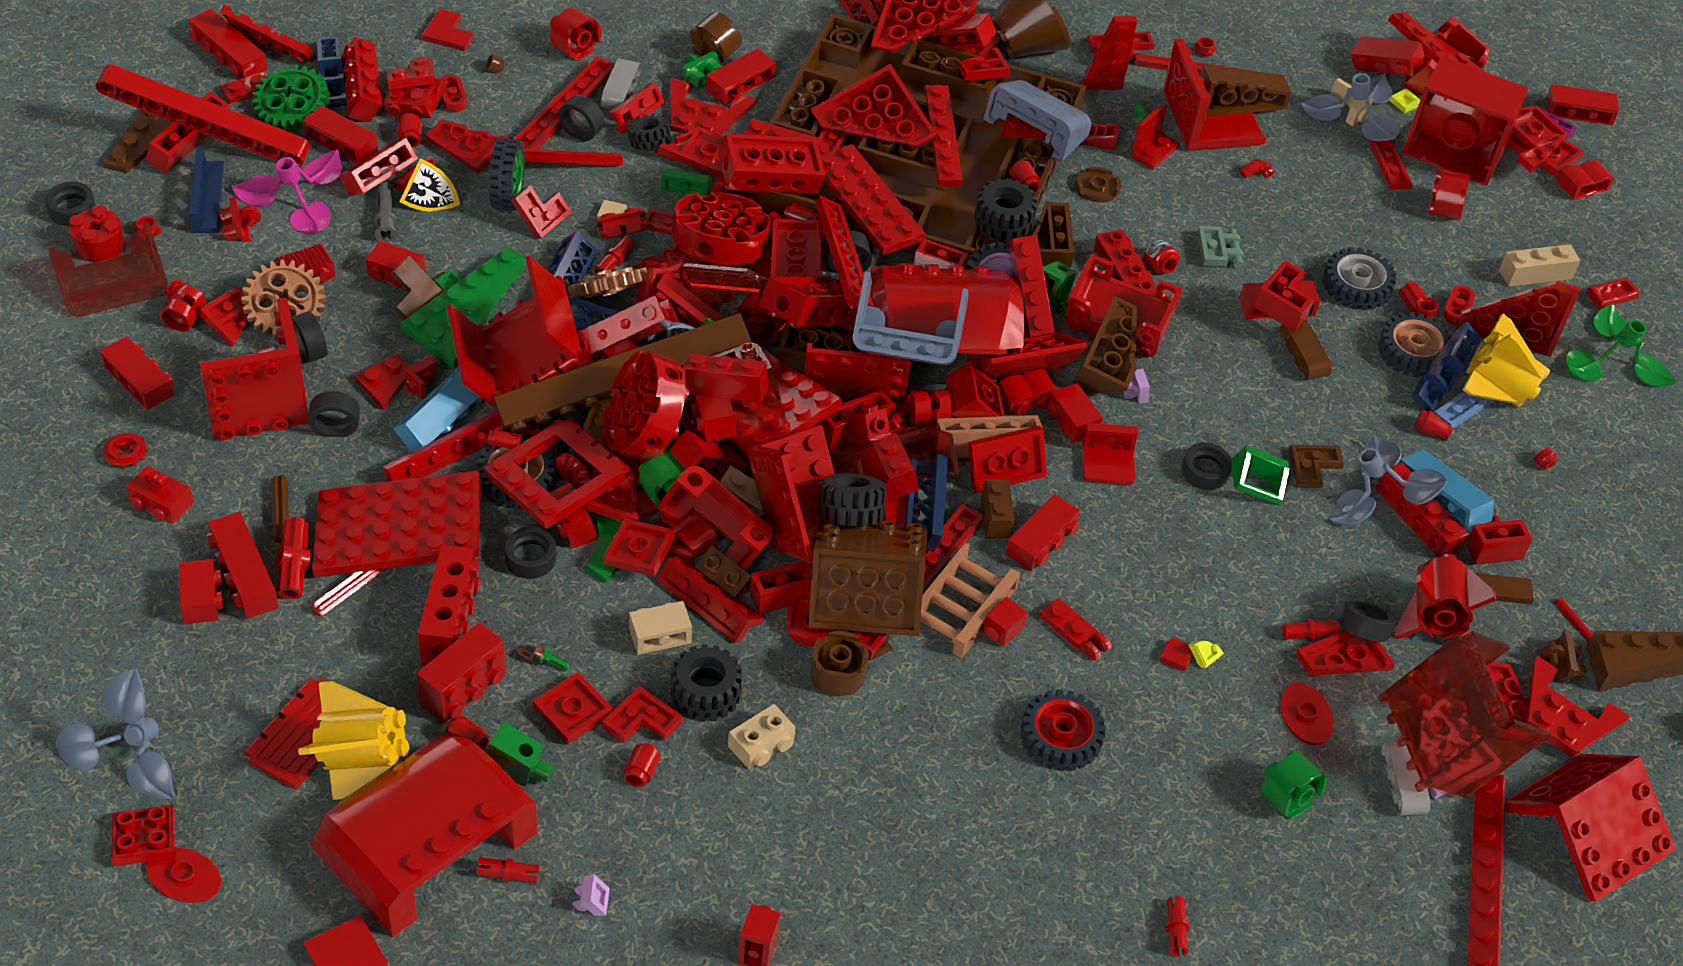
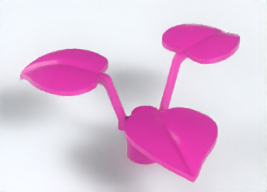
M337 149L328 152L309 162L303 170L300 169L293 158L284 157L276 163L278 171L275 173L276 180L270 175H258L241 184L232 185L234 193L241 201L256 207L266 206L274 201V192L279 191L281 181L287 186H293L303 208L297 209L291 214L290 224L299 232L316 233L328 226L331 219L329 208L320 201L313 202L307 206L297 183L299 182L300 175L308 183L311 184L315 181L322 186L337 181L343 170L340 154Z

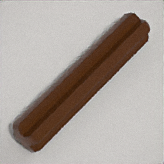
M284 475L272 478L273 537L276 543H281L282 525L284 520L289 518L288 481Z

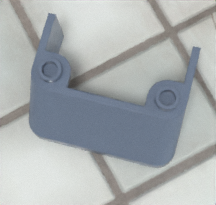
M865 272L853 332V342L856 348L863 352L937 365L951 364L957 356L968 303V289L963 288L957 321L945 320L941 322L936 328L935 336L884 327V313L879 308L867 306L872 280L870 272Z

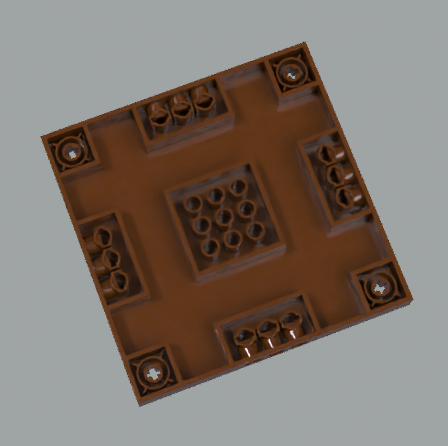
M831 14L769 124L819 137L823 129L810 109L891 64L927 119L925 86L948 85L963 179L962 187H938L932 140L916 148L905 143H891L877 140L875 137L865 135L861 137L848 134L841 148L851 144L855 146L925 232L927 240L954 248V250L958 249L963 251V253L967 252L968 259L983 246L992 243L1008 244L1007 242L1009 241L1004 239L1000 241L996 240L995 237L990 238L986 236L987 233H982L979 227L976 226L974 214L980 188L989 181L995 182V179L1005 180L1006 178L1013 181L1010 176V169L1019 161H1028L1040 179V189L1034 195L1037 197L1038 209L1059 160L1052 157L1054 148L1051 143H1045L1046 138H1002L1000 118L994 124L983 120L990 92L999 83L1023 80L1081 111L1086 86L1008 64L1010 67L1009 77L980 79L975 82L966 81L960 71V61L973 58L975 54L923 39L913 43L910 42L894 52L872 49L871 43L877 26ZM824 180L817 194L736 190V194L753 195L754 202L758 203L762 210L775 211L782 216L786 207L792 206L793 203L814 209L818 213L815 203L821 195L841 204L850 231H857L867 236ZM921 242L901 248L898 251L916 255V250Z

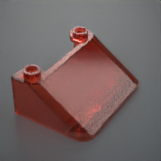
M149 222L144 223L143 230L137 231L131 236L130 247L132 253L75 267L72 257L67 252H54L53 246L47 247L50 264L67 311L72 316L83 317L157 298L165 294L168 282Z
M684 263L678 269V274L684 287L715 311L723 303H730L735 297L736 290L759 292L762 299L768 278L747 268ZM768 314L775 331H781L786 325L787 320Z

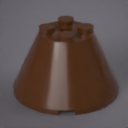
M1003 0L991 18L997 32L996 35L1000 38L996 45L1000 49H1004L1009 59L1066 50L1071 45L1069 33L1055 6L1050 8L1046 0Z

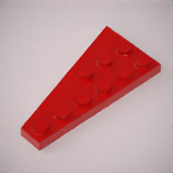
M1406 12L1392 13L1388 18V21L1409 41L1422 43L1424 54L1429 60L1432 58L1438 64L1441 56L1484 71L1470 61L1465 54L1459 53L1415 21L1410 14Z

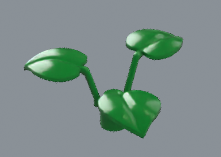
M1614 304L1601 309L1594 317L1592 324L1600 336L1612 338L1616 342L1597 360H1594L1590 353L1581 349H1573L1565 357V366L1576 378L1591 382L1603 377L1604 370L1598 364L1620 344L1626 348L1636 346L1634 361L1637 364L1634 365L1633 371L1640 381L1652 387L1669 386L1677 382L1675 377L1654 357L1647 354L1639 357L1641 346L1644 344L1641 338L1646 333L1647 328L1644 323L1636 319L1630 320L1627 324L1617 312Z

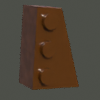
M1045 202L1037 227L1033 232V235H1037L1042 265L1044 267L1057 261L1071 268L1074 246L1069 203Z

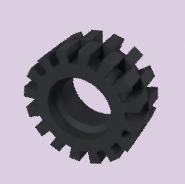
M644 114L642 118L637 116L635 117L636 120L632 119L627 125L630 145L634 146L636 150L640 148V151L645 149L652 151V148L657 150L662 143L669 144L671 140L669 120L660 114L657 116L655 114L650 116Z

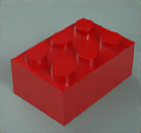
M478 622L417 672L420 705L443 724L450 718L459 717L469 702L479 700L488 686L492 683L497 684L503 679L505 675L504 640Z

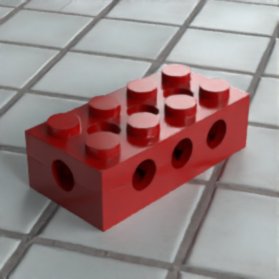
M726 134L718 152L727 190L817 194L826 176L816 138Z
M831 276L769 277L760 302V306L766 308L768 314L777 318H784L787 320V324L794 328H801L802 326L816 328L817 325L825 327L839 325L846 327L847 324H855L858 311L848 306L840 281Z
M441 545L418 631L420 661L423 666H426L470 629V622L467 621L468 615L473 616L475 599L472 598L474 593H479L481 578L477 577L480 561L475 560V549Z

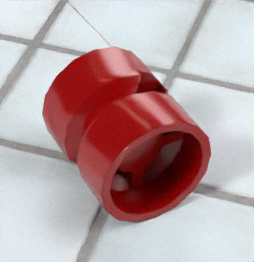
M180 285L161 310L160 318L168 328L188 332L199 316L200 308L206 305V298L197 288L190 285Z
M912 391L910 397L912 424H928L930 420L937 424V419L951 418L949 391H933L931 395L927 391Z

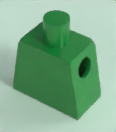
M1057 261L1043 267L1048 295L1051 294L1048 298L1051 315L1056 311V305L1069 297L1077 275L1076 271Z
M502 722L489 744L487 754L516 783L526 786L532 776L547 782L554 770V766L540 760L544 748L541 743L508 723Z

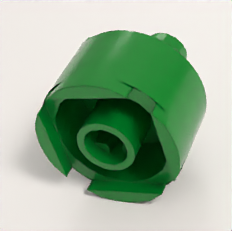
M671 446L665 448L661 456H656L650 461L643 462L638 468L640 473L639 483L656 507L676 479L686 470L670 451Z
M1294 749L1279 763L1274 761L1267 766L1264 771L1267 777L1260 788V793L1283 815L1294 819L1314 805L1311 800L1316 794L1319 797L1322 796L1326 789L1328 778L1303 754Z

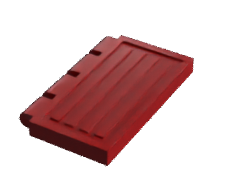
M309 678L296 692V695L302 699L293 696L278 712V715L284 719L275 716L261 731L260 735L266 740L256 737L243 753L250 757L249 764L298 790L321 763L317 761L315 753L299 755L298 749L312 744L313 730L320 727L321 720H317L318 716L322 713L319 683L326 682L327 680L320 678L316 681Z

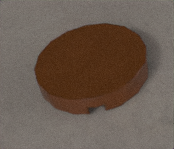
M1089 167L1081 173L1080 171L1077 174L1075 187L1077 192L1089 201L1109 202L1119 195L1121 181L1118 176L1115 177L1112 175L1113 172L1106 168Z

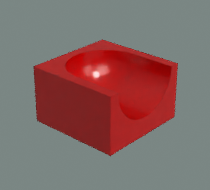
M1441 56L1425 85L1402 153L1444 170L1470 174L1471 180L1487 186L1503 156L1529 88Z

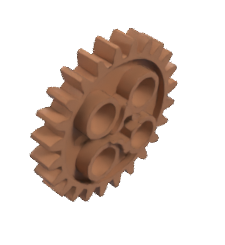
M281 259L280 266H276L271 261V268L267 269L262 264V273L252 272L255 280L246 279L249 287H243L242 289L243 294L246 295L241 297L242 304L246 305L243 307L244 314H249L247 316L249 323L255 321V330L263 327L264 336L271 331L273 332V338H276V329L281 328L275 325L273 311L278 310L276 299L287 297L290 312L298 315L310 311L317 320L321 321V314L319 312H325V305L322 303L326 302V295L322 294L324 293V286L319 285V277L312 278V269L306 273L304 272V264L295 268L294 260L291 261L289 266H285L284 259ZM279 280L285 282L281 287L272 285L275 281ZM298 292H306L308 294L304 298L295 296ZM264 301H269L273 303L268 308L260 306V304Z
M632 267L616 271L610 269L598 272L594 276L579 279L580 283L567 286L569 296L589 298L597 295H602L603 297L615 294L620 290L636 286V282L646 280L647 271L646 267L635 270Z

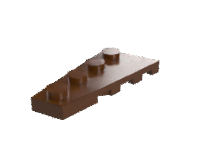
M140 110L103 162L104 168L128 173L146 157L149 142L173 122Z

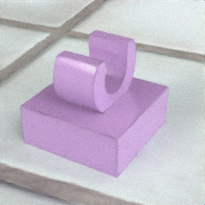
M1144 369L1136 370L1127 391H1122L1125 399L1136 396L1138 403H1148L1150 386Z
M595 874L584 876L583 885L575 888V892L581 896V900L573 902V906L580 911L588 910L594 916H604L607 913L610 888Z

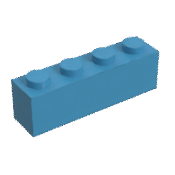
M458 367L404 417L393 430L409 450L414 452L434 442V439L439 435L442 436L453 428L451 423L454 420H460L470 411L468 407L472 403L475 405L483 399L462 384Z
M1425 449L1400 459V463L1403 462L1411 472L1419 469H1432L1445 476L1447 484L1435 498L1465 530H1472L1474 524L1492 521L1494 499Z

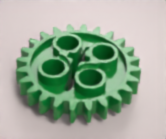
M295 64L293 69L286 65L284 71L277 67L276 74L268 72V79L261 78L263 85H255L257 91L252 93L255 113L259 116L261 122L265 121V123L273 124L277 128L282 126L285 131L292 127L295 132L297 131V126H301L304 129L303 120L320 106L325 107V105L329 104L328 97L330 94L327 84L321 74L317 75L315 69L308 71L307 66L299 70L297 64Z

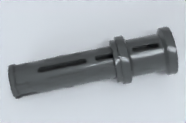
M384 181L376 185L377 214L374 216V223L377 228L375 230V238L378 242L380 240L393 242L397 237V231L394 228L396 217L392 213V188L390 184L387 187L388 182Z

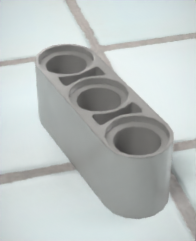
M617 59L603 90L602 107L615 108L631 97L630 92L634 90L637 84L636 78L641 74L640 62Z
M1384 742L1381 748V755L1385 756L1387 763L1384 766L1387 777L1392 782L1393 788L1390 789L1394 804H1397L1400 813H1397V815H1427L1430 811V797L1414 742Z

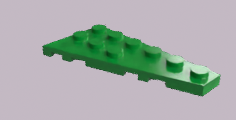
M510 247L505 248L400 323L401 331L452 368H455L458 361L446 306L451 304L476 325L480 323L485 325L495 311L496 304L502 301L508 287L514 284L525 268L526 259Z

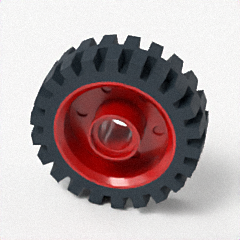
M1057 689L1054 695L1052 690L1046 691L1044 696L1039 694L1036 696L1035 701L1032 699L1029 702L1022 718L1020 738L1023 739L1022 745L1024 749L1028 748L1027 753L1029 756H1036L1035 761L1041 764L1044 761L1046 762L1045 767L1052 769L1053 765L1057 766V771H1063L1064 767H1067L1068 771H1074L1076 766L1079 769L1084 768L1086 763H1092L1095 757L1098 756L1106 731V726H1104L1105 720L1103 716H1100L1101 711L1098 707L1093 709L1094 702L1090 699L1086 703L1084 702L1085 696L1082 694L1075 698L1073 697L1074 691L1068 690L1067 695H1064L1063 689Z

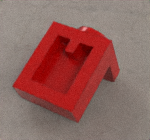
M431 356L405 370V387L411 395L416 394L421 400L425 399V385L431 384L437 377L436 361Z

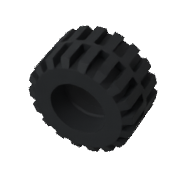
M1005 178V180L995 179V182H987L978 192L974 214L976 226L979 227L982 233H987L986 236L990 238L995 237L996 240L1000 241L1001 239L1010 241L1011 239L1021 238V236H1027L1028 232H1031L1037 209V197L1034 196V191L1029 190V186L1026 184L1022 185L1017 180L1011 181V179Z
M841 473L824 477L819 482L817 515L825 521L842 526L862 527L877 524L884 519L887 486L884 482L874 477L862 474Z
M708 644L701 645V648L693 646L690 647V652L683 651L680 654V658L675 659L674 667L671 670L670 692L674 706L678 705V711L681 714L687 711V718L693 720L694 716H699V721L705 722V717H710L711 722L717 721V715L725 718L728 716V710L733 712L736 709V703L739 704L741 696L742 668L735 656L730 657L728 650L724 649L721 651L719 650L720 647L715 645L713 648H709ZM700 678H711L718 681L719 684L703 687L693 681Z

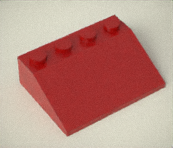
M1061 332L1024 338L1023 353L1013 351L1012 348L1007 349V354H967L968 362H972L993 381V378L1002 377L1004 379L1037 369H1048L1049 371L1063 370V366L1072 365L1087 348V342Z

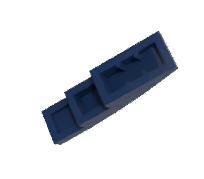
M340 36L317 38L320 74L323 80H325L330 94L328 97L329 104L325 105V107L347 106Z
M1468 322L1463 323L1446 343L1411 396L1422 409L1433 412L1442 394L1450 392L1458 375L1467 371L1482 340V337Z

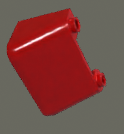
M1454 16L1450 17L1432 32L1459 53L1465 54L1470 61L1480 68L1487 63V56L1491 49ZM1426 56L1416 75H1406L1402 82V85L1409 91L1421 95L1437 65L1432 58L1429 60Z

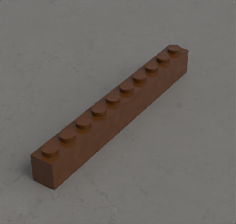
M739 313L494 397V404L504 431L517 433L526 429L528 424L534 422L543 424L550 421L554 415L561 413L562 416L574 413L578 407L584 405L586 407L595 406L601 403V399L610 396L612 399L614 392L610 391L613 380L623 363L635 352L650 351L679 362L683 368L689 354H704L718 357L729 355L737 357L743 355L749 349L751 339Z

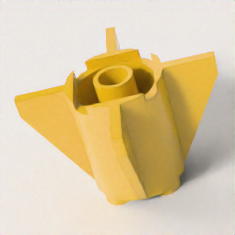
M1501 314L1491 334L1483 340L1486 345L1481 350L1477 348L1466 371L1470 375L1462 390L1470 396L1512 403L1516 407H1520L1528 398L1533 400L1541 390L1539 385L1548 376L1550 369L1534 358L1512 320L1506 315Z
M333 681L320 682L319 690L322 713L317 718V720H321L320 727L313 730V743L299 748L298 751L299 755L315 753L317 761L324 762L326 766L322 768L330 772L333 800L345 799L400 762L401 757L408 756L409 743L405 739L404 732L406 716L403 710L388 707Z

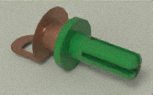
M542 641L534 653L524 648L517 650L518 654L530 661L535 656L540 659L539 664L542 665L545 661L564 672L570 666V663L551 654L549 646L546 650L541 647ZM525 651L531 654V656L527 657L522 652Z

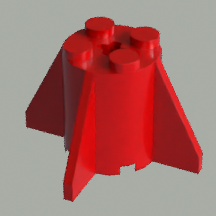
M1445 554L1442 557L1428 560L1417 567L1416 591L1395 628V637L1399 640L1421 630L1432 637L1433 634L1442 635V639L1456 637L1466 653L1474 654L1468 630L1470 623L1473 621V610L1497 601L1496 593L1465 564L1457 560L1455 555Z

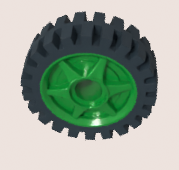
M498 138L496 144H494L490 162L491 169L489 170V199L493 209L516 210L510 199L523 189L522 185H524L525 152L521 140Z

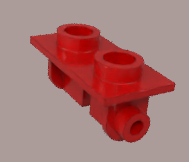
M631 207L624 210V213L616 215L615 213H606L601 215V218L596 219L598 227L603 226V228L599 229L600 237L607 240L623 236L621 231L623 226L626 228L627 235L644 231L643 228L648 226L646 218L641 219L645 217L643 208Z

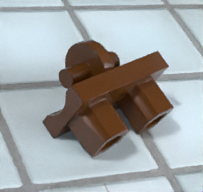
M1562 631V635L1558 639L1548 641L1547 646L1541 650V658L1559 669L1554 676L1555 683L1563 684L1568 679L1579 681L1586 675L1585 665L1577 663L1576 660L1581 656L1582 646L1580 643L1573 641L1571 631Z

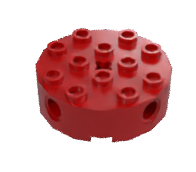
M710 191V196H699L698 193H693L677 201L674 209L671 237L675 246L687 254V257L691 260L710 262L714 267L745 263L753 264L765 254L771 218L769 214L762 212V207L758 203L740 195Z
M638 351L633 353L623 363L613 380L610 391H613L614 394L611 405L605 406L603 417L604 437L608 447L613 451L646 461L654 459L656 456H661L670 440L677 437L679 432L678 423L683 412L684 402L689 395V389L685 386V369L681 367L679 362L650 351Z

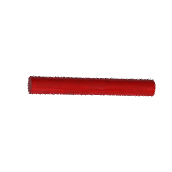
M915 387V388H913L912 391H922V390H921L920 388H918V387ZM911 392L889 419L890 430L896 429L909 412Z
M1563 598L1557 599L1554 604L1589 642L1593 635L1592 631Z

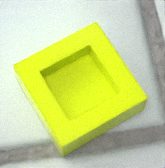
M1406 88L1392 95L1389 101L1403 113H1407L1418 107L1420 99Z

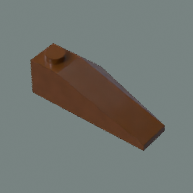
M1114 296L1073 383H1078L1079 386L1094 393L1127 391L1136 371L1134 355L1136 352L1137 306Z

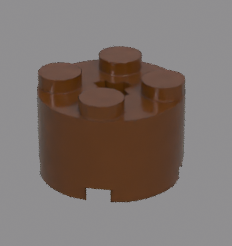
M716 11L707 15L690 30L691 40L694 45L692 50L701 57L715 51L718 54V63L721 64L742 45L741 34L738 28L734 30L730 25L733 23L730 18Z
M833 631L828 633V636L823 639L820 637L815 642L810 674L814 686L818 690L834 696L853 695L864 684L869 652L866 645L864 647L859 641L860 638L855 634L846 631Z

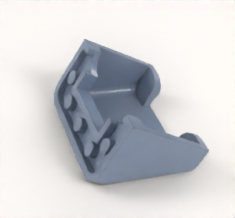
M1023 80L996 85L990 92L983 120L994 124L999 118L1006 121L1010 114L1046 132L1045 143L1052 144L1054 148L1052 157L1061 162L1089 135L1091 120L1087 114Z

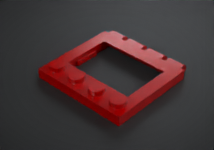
M568 419L565 422L559 420L490 462L483 469L485 475L540 525L547 529L623 481L624 475L629 471V466L616 457L603 444L599 443L597 439L573 419ZM562 439L602 474L558 501L518 465L531 460Z

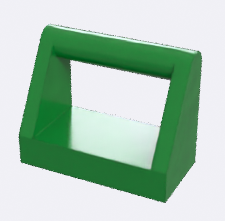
M1245 445L1231 459L1234 488L1270 503L1280 505L1289 473L1288 461ZM1247 473L1269 481L1271 491L1245 482Z

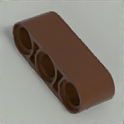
M1305 320L1295 332L1281 324L1280 337L1285 339V346L1290 355L1293 354L1296 361L1294 362L1299 371L1303 372L1306 377L1304 380L1330 376V359L1309 322Z

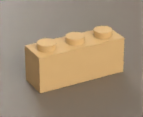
M1571 244L1506 252L1499 271L1508 287L1573 279L1580 259Z

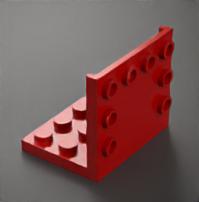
M1183 38L1175 39L1163 86V93L1187 150L1265 145L1267 137L1262 134L1253 112L1206 117L1207 106L1211 103L1210 93L1204 87V80L1198 73L1196 62H1193L1190 48L1186 46Z
M287 298L276 299L278 310L273 311L275 325L281 327L276 329L278 344L283 345L279 347V350L199 363L214 440H230L235 436L257 435L260 432L269 430L282 431L287 427L309 424L300 353Z
M841 335L842 339L849 342L853 341V336ZM807 343L804 375L840 397L842 403L882 390L896 404V408H899L903 403L911 360L872 353L812 348V343Z
M815 425L746 448L764 518L772 531V538L770 540L773 549L809 562L813 561L814 552L811 550L806 530L819 526L821 519L817 515L819 482L822 478L835 474L822 425Z
M1579 754L1505 799V811L1507 813H1518L1519 816L1531 814L1537 815V817H1556L1585 895L1590 901H1598L1676 850L1641 756Z

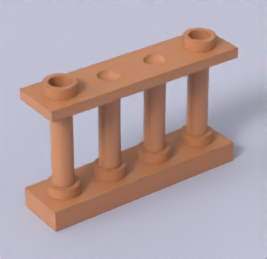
M966 543L959 551L955 550L951 554L948 565L922 595L920 619L924 624L951 638L952 643H954L953 654L960 658H963L983 632L986 614L1006 596L1008 598L1011 597L1018 587L1020 573L1012 568L1005 577L1002 575L998 577L969 561L967 558L970 545ZM962 568L994 586V590L991 594H984L954 576ZM948 585L980 603V608L977 612L975 610L971 612L942 596L940 593ZM934 603L965 620L966 626L963 629L959 628L957 630L925 611Z

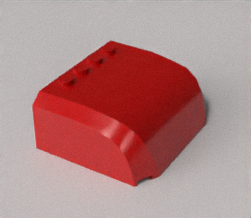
M901 263L899 267L881 266L871 274L870 295L874 304L873 307L879 308L885 315L884 327L935 336L936 328L941 322L945 320L957 321L964 288L968 289V303L957 353L999 355L1007 354V349L1012 348L1013 351L1023 353L1024 305L1022 293L1017 281L1005 270H988L989 267L974 266V269H964L962 265H949V269L939 268V265L925 264L924 268H915L914 264Z
M441 735L325 812L312 839L311 848L384 929L394 937L417 920L414 890L495 832L513 850L536 835V803L473 741L464 737Z

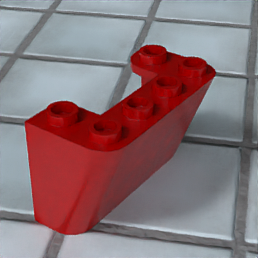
M1091 254L1069 295L1066 312L1068 326L1074 331H1084L1095 337L1114 296L1137 306L1136 352L1145 358L1155 356L1179 303L1183 288L1159 280L1156 294L1112 278L1114 262ZM1095 264L1102 265L1106 271L1098 269ZM1163 290L1171 291L1174 296L1166 295Z
M700 466L688 467L676 479L657 506L666 516L675 520L684 518L692 508L733 542L724 555L744 571L759 556L772 538L770 526Z

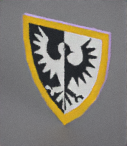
M420 158L399 202L411 208L428 212L454 208L460 205L457 191L451 180L442 170Z

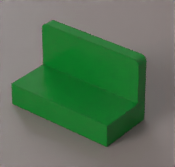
M663 168L661 190L686 195L698 193L699 196H708L712 177Z

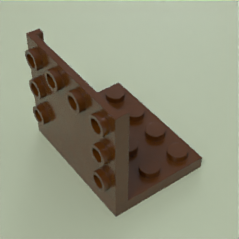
M820 519L814 546L809 627L919 636L927 528L922 527L918 523H908L906 526L895 525L892 521H881L879 524L850 527Z

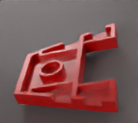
M674 78L670 80L671 131L685 134L699 126L722 136L732 127L736 120L742 118L745 112L756 104V98L736 94L730 108L701 102L696 99H688L686 96L691 88V82Z
M1539 106L1523 107L1517 117L1511 134L1529 149L1519 154L1517 162L1529 173H1532L1567 137L1568 132Z
M1538 655L1532 662V676L1529 679L1530 694L1526 703L1524 726L1573 758L1595 744L1603 736L1606 737L1614 729L1624 725L1630 718L1628 714L1610 702L1605 706L1598 719L1585 709L1580 708L1562 694L1548 687L1559 669Z

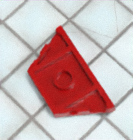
M697 126L689 130L688 133L675 137V141L668 145L662 143L659 146L658 153L719 177L722 172V166L718 152L724 136Z

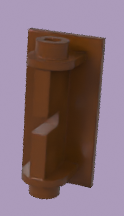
M713 546L708 549L695 566V568L734 598L740 592L745 595L750 590L748 581L751 579V575Z

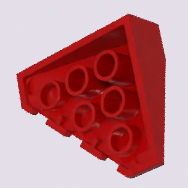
M886 0L871 48L888 52L899 50L900 47L910 42L913 43L938 28H944L954 23L955 20L974 13L979 0Z
M891 64L810 109L821 128L825 130L845 131L846 134L861 137L865 135L875 137L881 141L905 143L916 148L938 136Z
M1554 281L1540 288H1532L1516 293L1515 296L1494 300L1474 309H1466L1462 311L1456 329H1459L1463 323L1468 322L1480 336L1486 338L1491 334L1500 315L1504 314L1512 320L1530 351L1551 357L1581 288Z

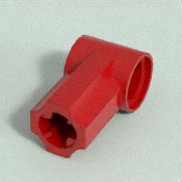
M1415 281L1407 282L1400 288L1398 294L1408 309L1414 312L1416 317L1418 313L1424 314L1425 319L1431 316L1434 321L1438 310L1437 301L1427 297Z

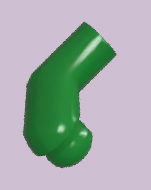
M1140 102L1132 106V110L1137 116L1132 119L1133 125L1136 127L1141 119L1144 120L1149 116V113Z

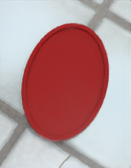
M1304 683L1289 685L1284 690L1280 703L1281 713L1287 727L1304 743L1310 745L1325 743L1333 730V715L1326 699L1310 685Z
M176 847V858L147 862V874L152 885L163 895L176 901L185 903L204 902L213 898L221 888V875L218 868L209 858L197 851Z

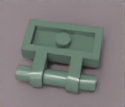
M1198 227L1197 235L1203 266L1227 267L1228 260H1230L1235 268L1243 267L1244 253L1240 249L1241 238L1235 229H1230L1227 233H1223L1222 227Z

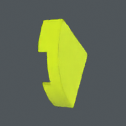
M1194 641L1189 644L1197 664L1201 668H1207L1224 654L1219 646L1208 641Z

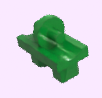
M712 51L698 58L694 54L686 56V64L682 67L684 73L683 81L691 82L698 89L704 86L707 78L706 75L722 67L718 63V54Z

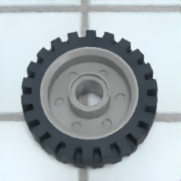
M1348 247L1347 251L1341 249L1339 253L1336 251L1328 260L1323 275L1324 288L1328 290L1327 293L1330 296L1334 295L1336 302L1342 300V305L1346 307L1348 304H1352V309H1357L1360 306L1361 310H1367V307L1372 310L1376 306L1381 307L1384 303H1387L1393 293L1396 283V271H1393V265L1388 264L1386 258L1380 259L1381 254L1379 253L1372 255L1373 250L1367 249V252H1363V248L1360 247L1357 248V251L1354 250V247Z

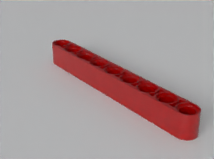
M113 64L105 65L95 84L97 91L106 97L276 162L281 158L291 157L299 167H302L310 149L309 142L303 137Z

